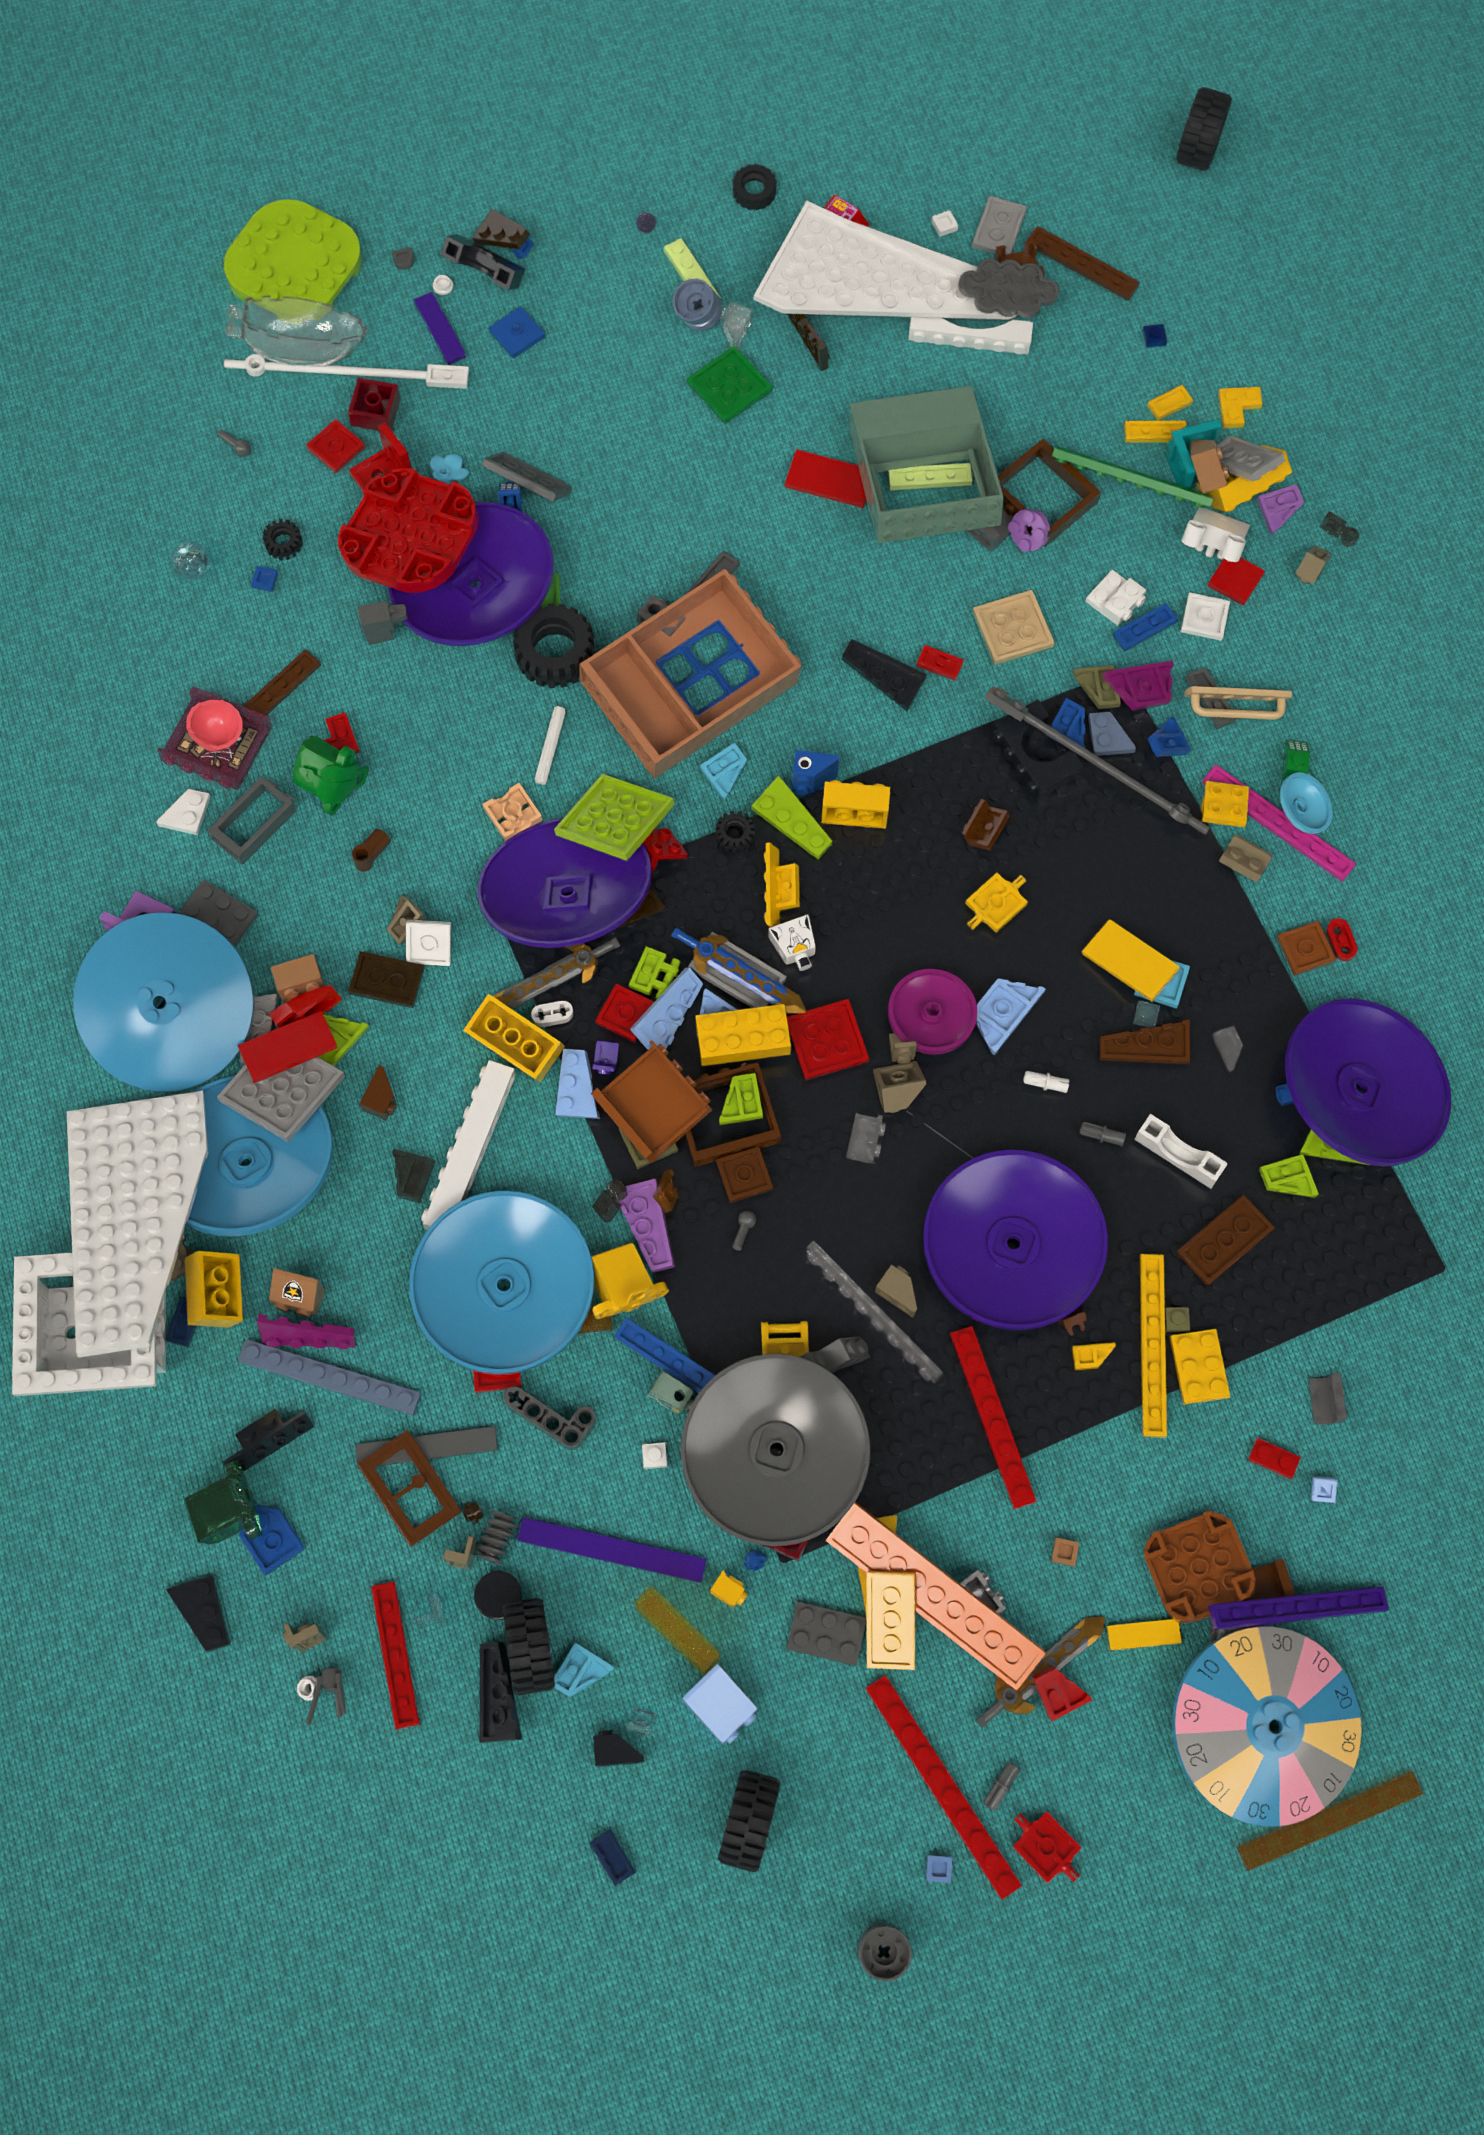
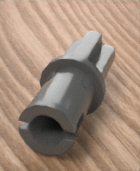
M1083 1122L1080 1128L1081 1135L1098 1139L1101 1143L1105 1141L1120 1145L1121 1147L1126 1136L1125 1132L1109 1129L1106 1125L1102 1127Z
M1007 1762L998 1779H994V1785L983 1801L986 1807L993 1811L996 1810L1006 1792H1010L1011 1784L1018 1773H1020L1016 1766Z

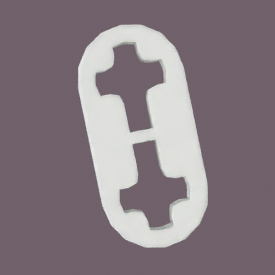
M567 1001L535 1006L531 1012L532 1021L538 1027L567 1023L573 1017L572 1005ZM560 1008H565L567 1011L566 1016H562L559 1013L561 1011ZM538 1012H543V1014L546 1015L544 1016V1020H540L539 1017H537L539 1016Z

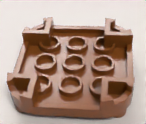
M1212 1511L1203 1512L1201 1516L1162 1531L1157 1530L1151 1534V1537L1146 1542L1144 1550L1146 1564L1164 1608L1169 1616L1178 1623L1188 1624L1211 1617L1208 1608L1211 1604L1248 1601L1255 1593L1256 1581L1254 1571L1234 1524L1222 1514Z

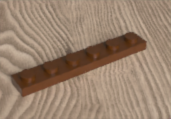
M1039 226L1035 228L1027 241H1036L1037 251L1127 301L1131 299L1139 288V281Z

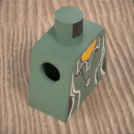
M664 1371L657 1376L646 1395L676 1414L681 1413L683 1410L689 1412L694 1402V1399L691 1398L694 1391ZM674 1394H678L680 1396V1402L675 1400Z

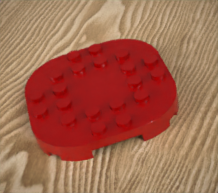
M412 468L391 469L392 473L382 477L381 474L377 475L363 488L362 493L364 497L349 523L347 525L342 524L340 528L338 547L346 566L358 577L403 592H425L438 587L454 573L477 531L479 524L478 510L470 492L457 482L453 481L451 485L421 476L416 469Z

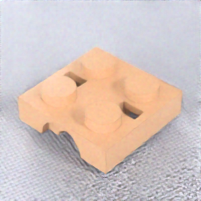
M520 783L509 788V791L503 797L496 800L492 798L482 804L483 809L505 842L517 833L542 821L541 814ZM525 804H528V805H529V807H527L526 809L522 810V806H523V805H525ZM504 817L506 820L499 824L497 820Z

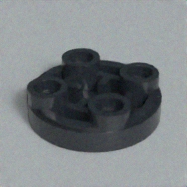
M494 1571L483 1576L477 1583L474 1591V1601L477 1609L482 1615L492 1620L504 1619L502 1606L506 1602L522 1600V1590L518 1581L509 1573Z

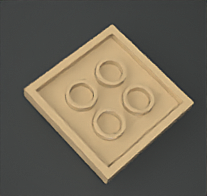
M1032 590L973 607V614L994 665L1054 647L1053 638Z

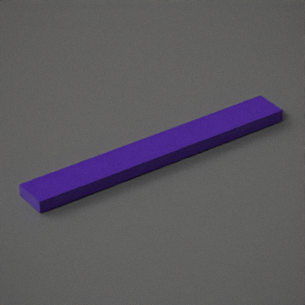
M524 1517L517 1539L518 1542L697 1583H702L707 1561L704 1558Z
M1383 1587L1228 1602L1208 1606L1214 1630L1382 1613L1389 1610Z

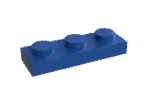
M1167 603L1114 631L1113 637L1125 652L1177 623L1178 618Z

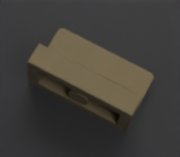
M469 1535L464 1554L445 1550L443 1560L447 1565L471 1571L475 1556L473 1554H475L478 1544L475 1537Z

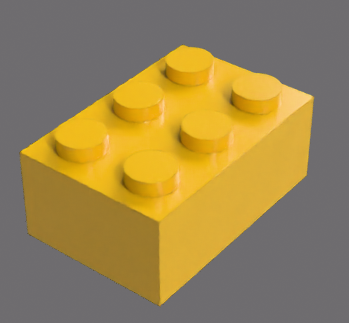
M837 780L825 782L821 823L886 828L890 787H885L883 784L864 785L860 782L848 784Z
M197 1251L185 1257L188 1325L229 1328L243 1322L239 1254Z

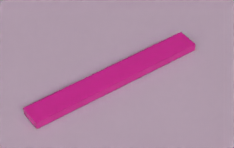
M1216 764L1202 781L1203 784L1206 781L1246 786ZM1249 788L1248 816L1341 882L1345 880L1356 866L1355 862L1317 835L1308 834L1296 828L1283 811Z

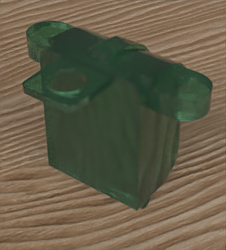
M237 1460L226 1464L227 1477L185 1497L184 1501L198 1544H217L244 1529L251 1540L263 1534L260 1518L255 1506L256 1499L254 1493L250 1490L243 1468Z

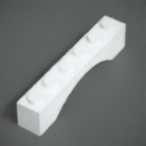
M911 317L908 340L918 343L928 342L936 345L945 344L956 347H970L978 350L987 349L996 352L1029 354L1033 322L1011 320L994 328L970 329L952 324L943 318Z

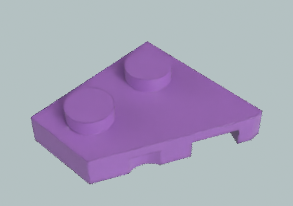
M1297 484L1260 495L1257 498L1270 535H1273L1304 503Z

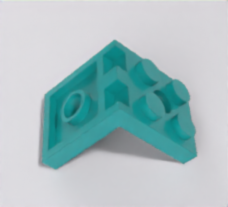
M1219 420L1205 421L1200 425L1185 426L1180 430L1171 432L1173 440H1169L1168 447L1170 451L1165 452L1176 484L1191 488L1196 473L1190 458L1191 440H1215L1216 442L1221 429Z

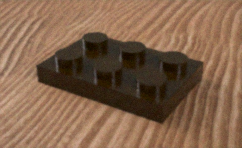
M360 951L348 992L350 995L414 1008L425 967L421 964Z

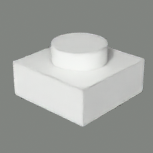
M950 210L932 216L931 222L939 237L958 231V224Z
M665 1442L642 1444L644 1469L667 1467Z

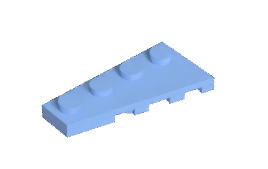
M685 968L630 1028L647 1050L652 1047L649 1043L651 1040L657 1046L661 1043L665 1049L668 1045H671L674 1033L678 1026H681L687 1009L692 1006L703 983L690 968Z

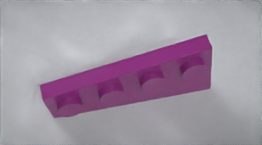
M258 1314L257 1324L263 1345L269 1347L291 1346L300 1348L302 1346H310L319 1349L325 1347L347 1349L355 1348L356 1346L354 1328L329 1324L317 1327L315 1324L303 1320L300 1324L289 1323L288 1318L278 1317V1320L275 1321L266 1319L267 1315Z

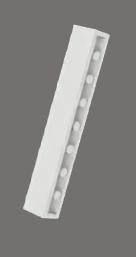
M490 1060L487 1066L482 1067L479 1076L481 1079L480 1084L474 1087L471 1099H473L471 1106H467L463 1114V1119H465L463 1126L458 1127L455 1134L456 1143L454 1147L449 1148L447 1153V1165L440 1170L438 1180H440L437 1188H433L430 1195V1200L432 1201L429 1209L425 1208L421 1221H423L426 1230L449 1208L467 1198L516 1077L514 1068Z

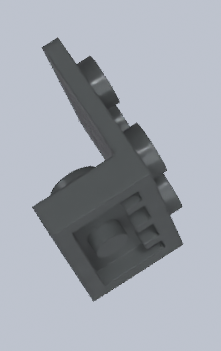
M1002 510L1001 525L965 531L992 552L1010 534L1008 525L1012 522L1013 518Z

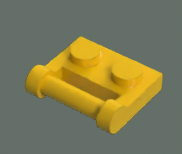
M800 1321L797 1324H768V1322H761L762 1355L782 1354L800 1357L809 1352L807 1321ZM769 1333H801V1338L769 1339Z

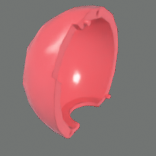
M208 700L201 703L198 702L191 708L187 716L186 728L190 737L198 745L208 751L219 752L229 749L237 742L242 732L243 721L239 711L232 704L223 700Z

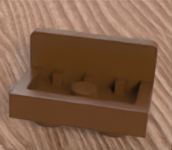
M981 799L974 808L968 823L965 824L962 834L968 845L991 851L1010 815L1008 811L990 807L986 800Z

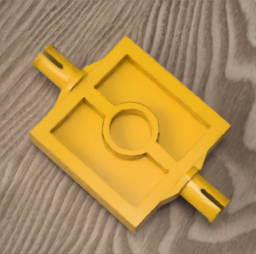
M998 873L994 874L966 900L965 904L976 915L967 922L968 926H971V929L974 930L977 925L983 922L997 933L1027 906L1028 901L1018 891V888L1026 882L1025 878L1022 879L1023 876L1019 875L1011 883L1004 880Z

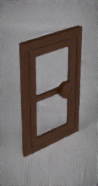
M408 1430L357 1464L410 1547L462 1513ZM404 1448L421 1475H414L411 1480L412 1484L392 1496L375 1470V1467ZM427 1482L444 1509L414 1529L396 1500L413 1488H423Z

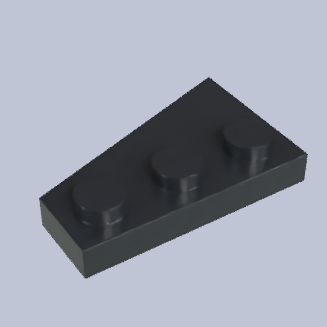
M213 1575L166 1589L206 1652L231 1645Z

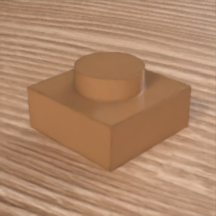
M1056 1537L1051 1562L1074 1567L1079 1543Z

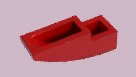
M331 985L294 997L268 1015L280 1028L319 1011L324 1015L343 999Z

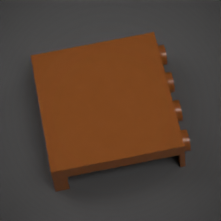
M651 1040L649 1043L652 1047L602 1091L596 1088L591 1093L650 1163L654 1162L712 1111L708 1105L711 1102L703 1091L698 1094L694 1089L697 1086L689 1075L684 1077L680 1073L683 1068L675 1059L670 1061L666 1057L669 1052L661 1043L657 1046Z

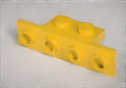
M769 842L766 843V851L764 852V860L766 862V872L764 873L766 892L764 894L766 912L764 918L769 927L780 925V910L800 907L799 866L796 863L779 866V850Z

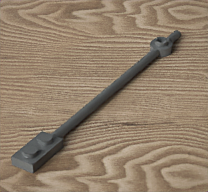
M992 687L984 698L985 700L1020 722L1022 719L1063 744L1167 810L1170 816L1178 822L1187 823L1203 834L1208 832L1210 827L1194 818L1189 812L1190 808L1185 804H1172L1028 713L1029 709L1025 707L1026 705L1022 701L1010 698L1003 689Z

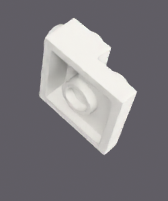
M1111 570L1088 595L1085 602L1119 626L1123 620L1125 622L1129 620L1133 614L1132 610L1136 606L1139 608L1146 600V589L1131 578L1126 580Z

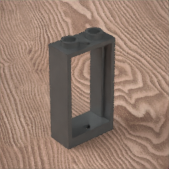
M263 777L207 830L211 839L242 865L296 812L293 804L295 802L294 799L287 793L282 794L278 790L279 787L272 780L267 781ZM266 790L283 806L240 847L226 836L223 831Z

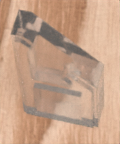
M1231 1026L1212 1035L1229 1072L1233 1071L1243 1047L1235 1027Z

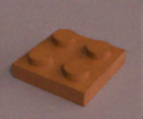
M1319 921L1277 936V940L1294 976L1334 963L1336 960Z

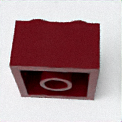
M358 378L348 410L351 426L379 431L378 426L386 423L392 431L401 399L398 385Z

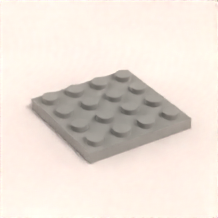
M316 1057L254 1083L245 1064L217 1098L219 1102L289 1143L343 1080L345 1075L341 1070Z

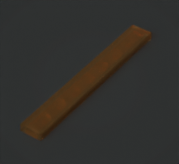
M1413 1771L1321 1810L1303 1821L1289 1824L1236 1848L1246 1871H1250L1423 1795V1792Z

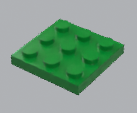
M735 346L687 378V384L724 424L771 393L773 388Z

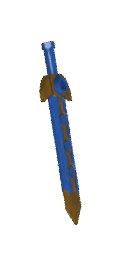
M678 927L673 931L672 937L679 939L694 949L693 961L698 972L706 975V964H708L731 980L758 994L772 1005L785 1004L787 1014L806 1012L798 994L747 965L746 962L725 949L718 947L728 942L727 938L722 935L707 936V938H702L699 942Z

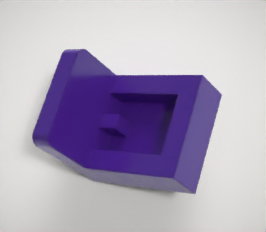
M597 1040L592 1069H597V1073L611 1074V1071L614 1072L617 1069L620 1042Z

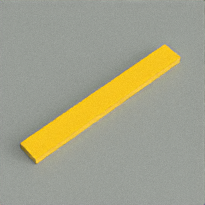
M1141 1254L1142 1437L1166 1438L1164 1255Z

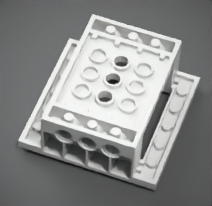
M72 1253L14 1257L13 1396L157 1386V1373H166V1290L157 1317L158 1322L151 1346L78 1358L76 1354V1337L73 1339L67 1337L68 1330L75 1327L74 1287L49 1289L40 1281V1278L73 1276Z

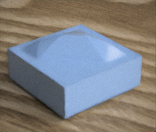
M1313 1476L1310 1499L1312 1501L1335 1503L1337 1478Z

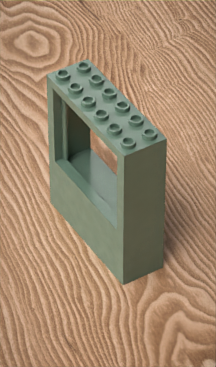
M972 386L850 403V436L877 543L1001 525L1003 493ZM970 459L980 498L886 511L877 472Z

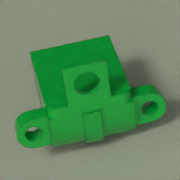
M310 735L309 739L303 741L298 751L293 769V782L316 795L321 802H324L323 811L329 815H334L338 811L341 802H344L350 796L351 790L365 784L369 767L365 766L358 769V763L354 760L355 751L345 746L338 750L318 736ZM363 773L362 778L357 782V778Z

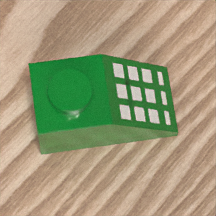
M1285 741L1281 780H1285L1294 773H1308L1310 751L1307 742Z

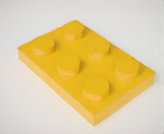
M1217 1330L1171 1335L1170 1342L1183 1405L1230 1398Z

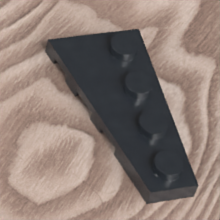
M853 639L850 640L842 654L841 660L907 712L927 677V674Z

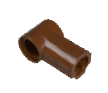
M375 829L362 845H358L352 850V858L357 870L361 872L369 871L373 867V861L390 844L391 839L381 829ZM360 857H367L364 860H359Z

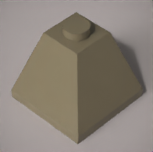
M917 1061L873 1069L880 1103L884 1112L895 1113L901 1109H906L926 1085V1080Z

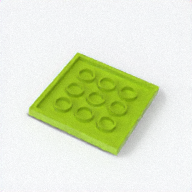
M602 774L554 830L555 834L559 837L627 861L675 803L673 798Z

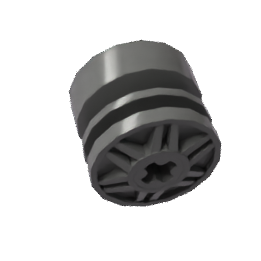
M887 1923L873 1924L865 1929L859 1937L857 1945L858 1959L866 1973L874 1979L884 1982L895 1980L902 1976L910 1966L912 1957L910 1943L902 1931L894 1925ZM880 1945L883 1947L889 1946L887 1948L889 1953L887 1956L883 1954L877 1955L880 1952L878 1949Z

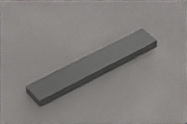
M495 1426L413 1437L427 1460L498 1451ZM392 1440L356 1444L357 1464ZM403 1448L378 1466L413 1461Z

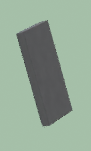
M503 451L485 458L482 466L553 502L569 495L573 488Z

